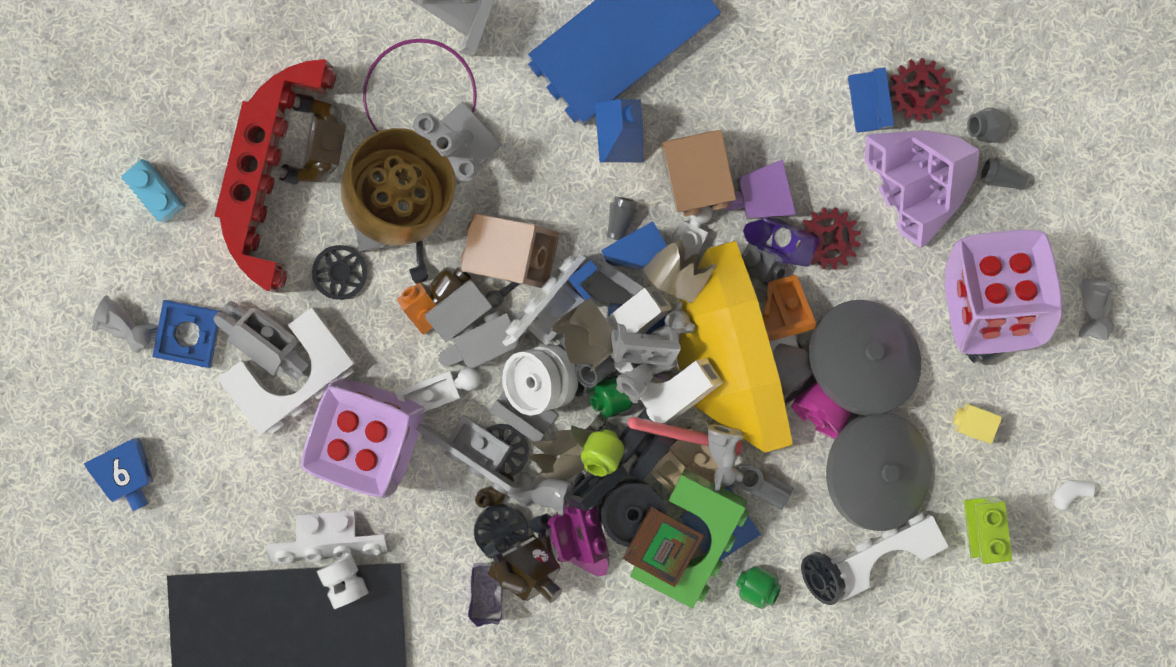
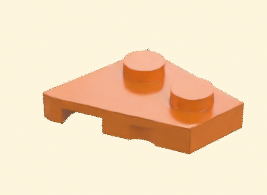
M797 275L768 282L763 321L769 342L816 329L815 318Z

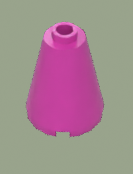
M817 380L797 396L791 405V408L800 419L806 422L808 418L817 425L816 431L833 439L847 425L851 415L850 411L837 405L824 393Z

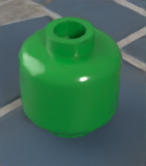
M618 376L607 378L595 386L593 395H590V403L594 411H599L606 418L625 413L633 405L628 395L624 392L621 394L617 390L616 379Z
M753 566L748 572L743 570L736 583V586L740 588L739 596L741 600L759 609H764L768 605L773 606L782 588V585L778 584V576L760 566Z

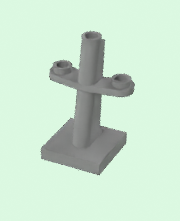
M460 0L412 1L463 33L465 36L459 52L471 56L477 52L495 0H477L474 3H464Z
M463 101L442 120H439L432 113H421L413 122L415 132L432 141L430 144L442 157H448L455 172V181L458 184L462 181L474 179L478 175L479 166L502 146Z

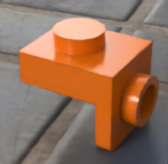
M421 283L408 287L402 292L397 301L404 313L424 335L433 328L426 319L425 314L434 308L436 304Z

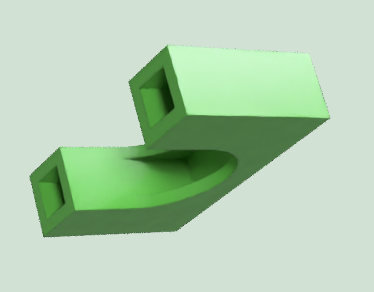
M684 468L669 501L699 516L707 524L712 538L711 546L702 556L690 560L676 587L667 584L634 566L630 577L693 609L697 600L700 602L704 601L710 589V586L706 585L710 575L713 577L717 576L723 564L719 558L723 550L726 552L730 551L736 539V536L732 535L737 525L743 526L749 511L745 509L748 500L723 487H720L719 491L715 490V483Z

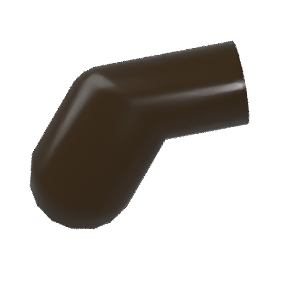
M507 473L502 474L506 478L514 482V478ZM492 486L485 487L477 492L475 503L480 508L500 504L505 499L506 494L499 492Z

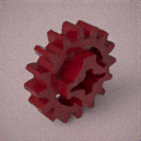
M920 58L918 64L915 65L912 59L908 60L907 69L900 65L897 68L900 75L893 74L890 77V80L895 83V85L889 86V92L894 93V96L890 99L891 103L897 102L896 113L901 110L905 111V120L914 115L915 123H919L922 116H925L926 120L930 121L933 119L932 112L938 116L943 113L940 105H949L950 101L945 98V95L953 93L952 89L946 88V84L951 81V78L942 77L946 70L944 67L938 71L934 69L936 61L933 60L929 65H925V59ZM915 72L914 80L911 83H902L908 74ZM928 74H930L935 79L937 84H933V82L928 78ZM919 83H921L922 89L929 91L921 95V97H919L917 91L911 89L918 86ZM902 96L908 97L912 102V107L904 101ZM930 97H938L930 108L925 109L927 100Z
M822 207L820 216L813 211L810 213L811 221L802 220L801 223L806 227L802 231L808 234L811 233L814 237L820 239L810 263L811 266L818 261L820 262V270H825L827 264H830L832 270H836L837 262L846 266L848 265L847 256L851 258L856 257L852 248L861 246V243L855 241V237L860 235L861 231H853L852 227L857 221L848 222L846 220L849 214L847 211L840 216L838 215L837 207H834L831 213L827 212L826 207ZM824 219L834 220L831 226L828 227L817 224V222ZM843 228L847 232L848 243L843 241L841 233ZM835 230L833 240L836 241L835 244L830 243L822 249L825 238L822 236L823 233L828 234ZM835 250L836 252L840 253V255L835 258L823 257L828 251Z

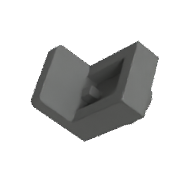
M748 244L742 259L749 275L763 281L767 285L768 282L784 278L788 263L777 262L774 260L776 259L775 255L758 250V247Z

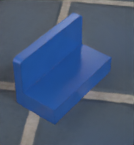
M886 67L873 69L867 73L849 75L848 83L855 131L860 133L893 127L894 121Z
M591 260L568 278V281L584 300L591 297L581 284L598 271V268Z

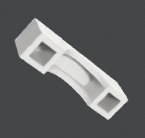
M923 512L917 513L908 521L909 524L899 529L897 527L892 530L882 531V537L874 542L869 538L856 544V551L848 555L845 552H841L832 556L831 562L840 569L842 573L840 576L844 578L846 589H844L845 595L842 600L844 601L870 588L869 577L873 564L880 556L889 551H909L923 561L948 548L934 517L930 514L924 516Z

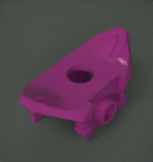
M568 506L565 508L563 516L558 515L557 512V516L549 519L547 523L551 527L552 543L558 554L557 561L561 563L571 562L597 577L607 575L610 555L597 506L588 511ZM579 526H581L583 538L579 535Z

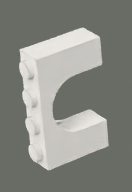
M654 286L643 288L608 316L606 320L613 329H617V324H624L627 333L646 334L654 324L673 309L661 291ZM705 358L693 362L671 380H663L653 375L647 390L640 399L646 406L647 415L652 421L669 424L724 382L708 359ZM613 361L615 368L621 374H624L626 371H632L635 367L641 365V363Z
M311 307L288 325L305 347L311 359L310 377L304 387L298 392L291 395H280L270 391L263 385L246 361H240L217 378L260 435L266 432L270 435L274 434L284 426L282 420L289 414L296 417L308 408L305 402L313 396L317 400L323 397L331 381L339 378L346 379L354 373L352 367L357 363L315 308Z

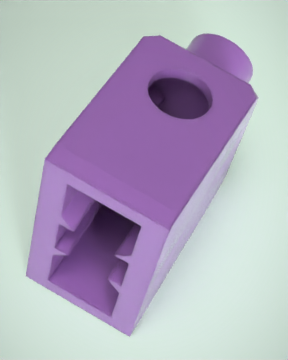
M783 160L738 178L739 191L735 192L736 200L729 201L730 207L726 208L727 211L744 208L746 219L794 216L796 213Z

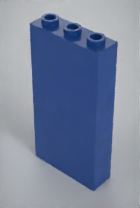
M595 0L528 53V57L531 60L528 66L538 78L541 75L545 77L549 82L546 88L556 101L562 98L568 107L564 111L574 123L580 121L582 125H585L596 116L595 103L616 100L717 19L721 12L712 0Z

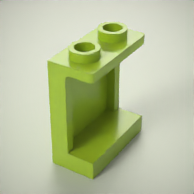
M993 496L964 499L963 504L970 558L981 557L983 564L1013 561L1005 501Z

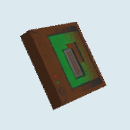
M651 506L622 558L667 584L676 587L704 535Z

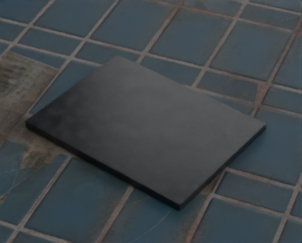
M401 562L357 565L358 571L356 576L363 578L369 593L336 609L333 608L327 595L330 590L329 587L323 586L317 573L323 567L167 575L172 667H407Z

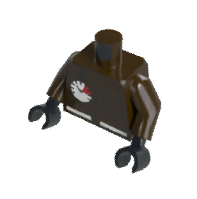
M296 94L295 97H299L301 102L299 107L293 106V110L313 113L302 168L299 169L288 164L281 166L282 169L287 170V174L284 178L280 177L279 180L292 185H296L299 181L324 182L329 174H332L339 165L346 124L341 120L340 110L336 105L315 100L314 97L309 95Z
M548 513L536 516L530 521V528L533 532L538 533V537L532 534L508 548L505 540L502 537H497L484 547L485 556L494 560L488 575L495 579L501 588L511 591L524 601H528L541 594L552 603L562 593V589L554 582L560 571V564L555 559L550 535L546 534V530L551 528L547 522L552 518Z

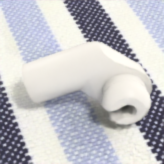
M1073 480L1064 482L1054 493V506L1060 510H1065L1077 496L1093 497L1095 484Z

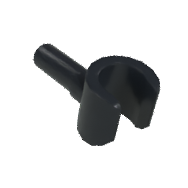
M423 241L416 242V261L418 266L409 269L415 284L428 279L423 255Z
M511 282L500 290H492L486 294V299L495 293L499 296L500 300L492 308L501 306L504 302V297L520 284Z

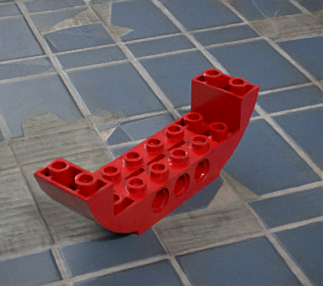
M326 59L305 61L290 66L267 80L248 102L242 101L214 217L220 218L224 240L238 267L253 282L269 292L278 293L277 287L284 288L288 271L282 270L285 264L252 257L249 254L250 250L257 251L261 235L255 233V230L258 228L259 222L264 223L268 206L264 205L266 194L270 195L272 193L275 178L271 177L273 165H279L282 150L278 149L280 137L285 138L289 121L285 120L286 115L284 113L286 108L292 109L295 102L296 93L292 92L291 86L327 95L326 89L333 90L337 73L333 72V66ZM265 131L264 140L260 143H257V135L260 132ZM257 159V169L253 172H250V163L253 160ZM250 188L251 195L249 199L243 201V191Z

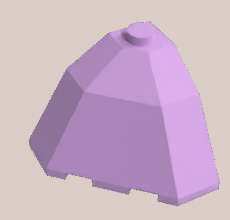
M926 130L878 133L866 136L865 162L870 171L874 170L880 175L883 185L878 188L887 207L894 205L899 214V222L896 225L901 235L920 248L924 247L962 205L977 175L979 149L960 137Z

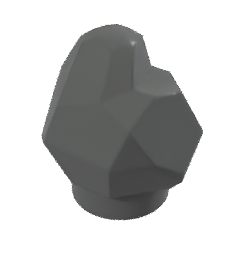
M987 107L976 114H972L967 122L970 136L986 143L1000 142L1011 126L1009 116L994 107Z

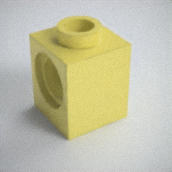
M964 403L963 409L958 407L952 423L956 425L954 431L992 444L1002 417Z

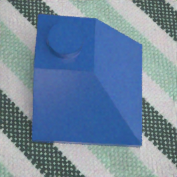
M616 99L595 103L599 163L644 162L641 99Z
M652 221L602 249L601 252L608 264L642 270L659 251L667 247V244Z

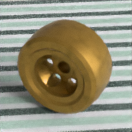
M391 128L369 136L354 150L344 168L341 181V202L345 213L353 226L363 235L379 243L404 246L424 239L444 221L453 203L456 186L455 172L448 157H442L430 144L432 141L419 135L414 130ZM381 174L383 181L377 182L373 179V176ZM402 180L404 185L398 183V181ZM415 190L421 191L422 199L415 196ZM384 194L387 197V202L382 203L378 201L377 195ZM398 203H406L408 210L401 211L398 208Z

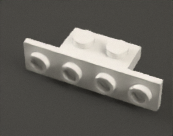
M582 253L574 258L572 256L567 257L559 266L560 274L556 278L552 276L542 286L541 290L544 293L539 299L534 297L525 306L523 311L526 314L520 321L515 319L505 330L508 335L502 341L505 346L515 342L527 328L545 345L550 343L557 334L552 331V325L560 319L559 317L584 302L565 283L585 260L586 257Z
M355 511L296 515V542L267 544V551L271 561L281 564L302 559L318 561L325 557L342 559L350 555L360 554L376 556L388 551L384 534L356 537Z

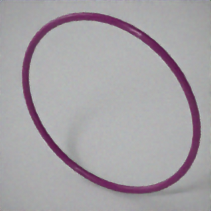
M430 39L405 40L386 49L371 65L363 87L364 109L375 131L379 132L368 112L366 92L373 69L386 54L400 46L411 43L434 44L451 52L463 63L470 76L473 87L472 112L474 114L477 99L476 84L466 61L449 46Z

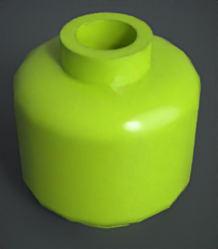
M603 430L602 432H593L588 436L581 453V460L585 469L591 474L605 476L617 470L624 453V445L618 439L619 437L616 433L610 430Z

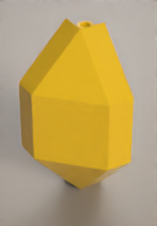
M732 241L708 248L697 268L706 269L710 265L716 264L713 273L692 303L682 299L679 300V302L683 303L682 311L689 316L690 322L695 325V330L691 333L680 334L679 344L681 350L676 360L679 371L682 372L693 362L707 358L724 383L693 406L723 426L740 429L743 439L764 453L791 446L793 441L779 374L759 303L737 242Z

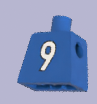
M133 438L84 463L88 472L111 502L126 497L133 512L149 504L142 488L154 481L140 438Z

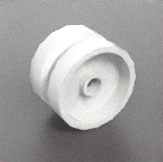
M547 344L513 354L504 366L502 384L511 405L520 413L532 416L567 405L576 394L578 379L576 377L575 364L570 363L566 351L559 346Z

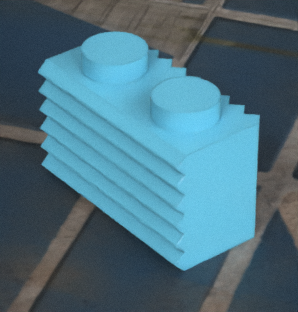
M141 159L122 175L121 180H124L125 184L129 185V189L133 190L134 194H137V198L141 199L140 202L144 203V207H147L149 212H152V216L156 217V221L167 222L186 206L147 160Z

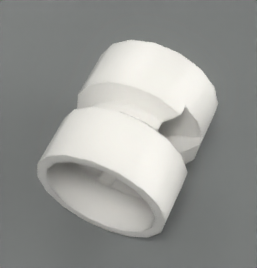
M352 555L317 571L323 586L330 589L327 595L334 609L351 603L369 593L363 578L356 576L358 567Z

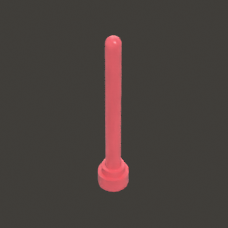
M631 417L628 420V426L631 429L708 446V434L637 417ZM742 440L736 443L735 451L737 456L742 450Z

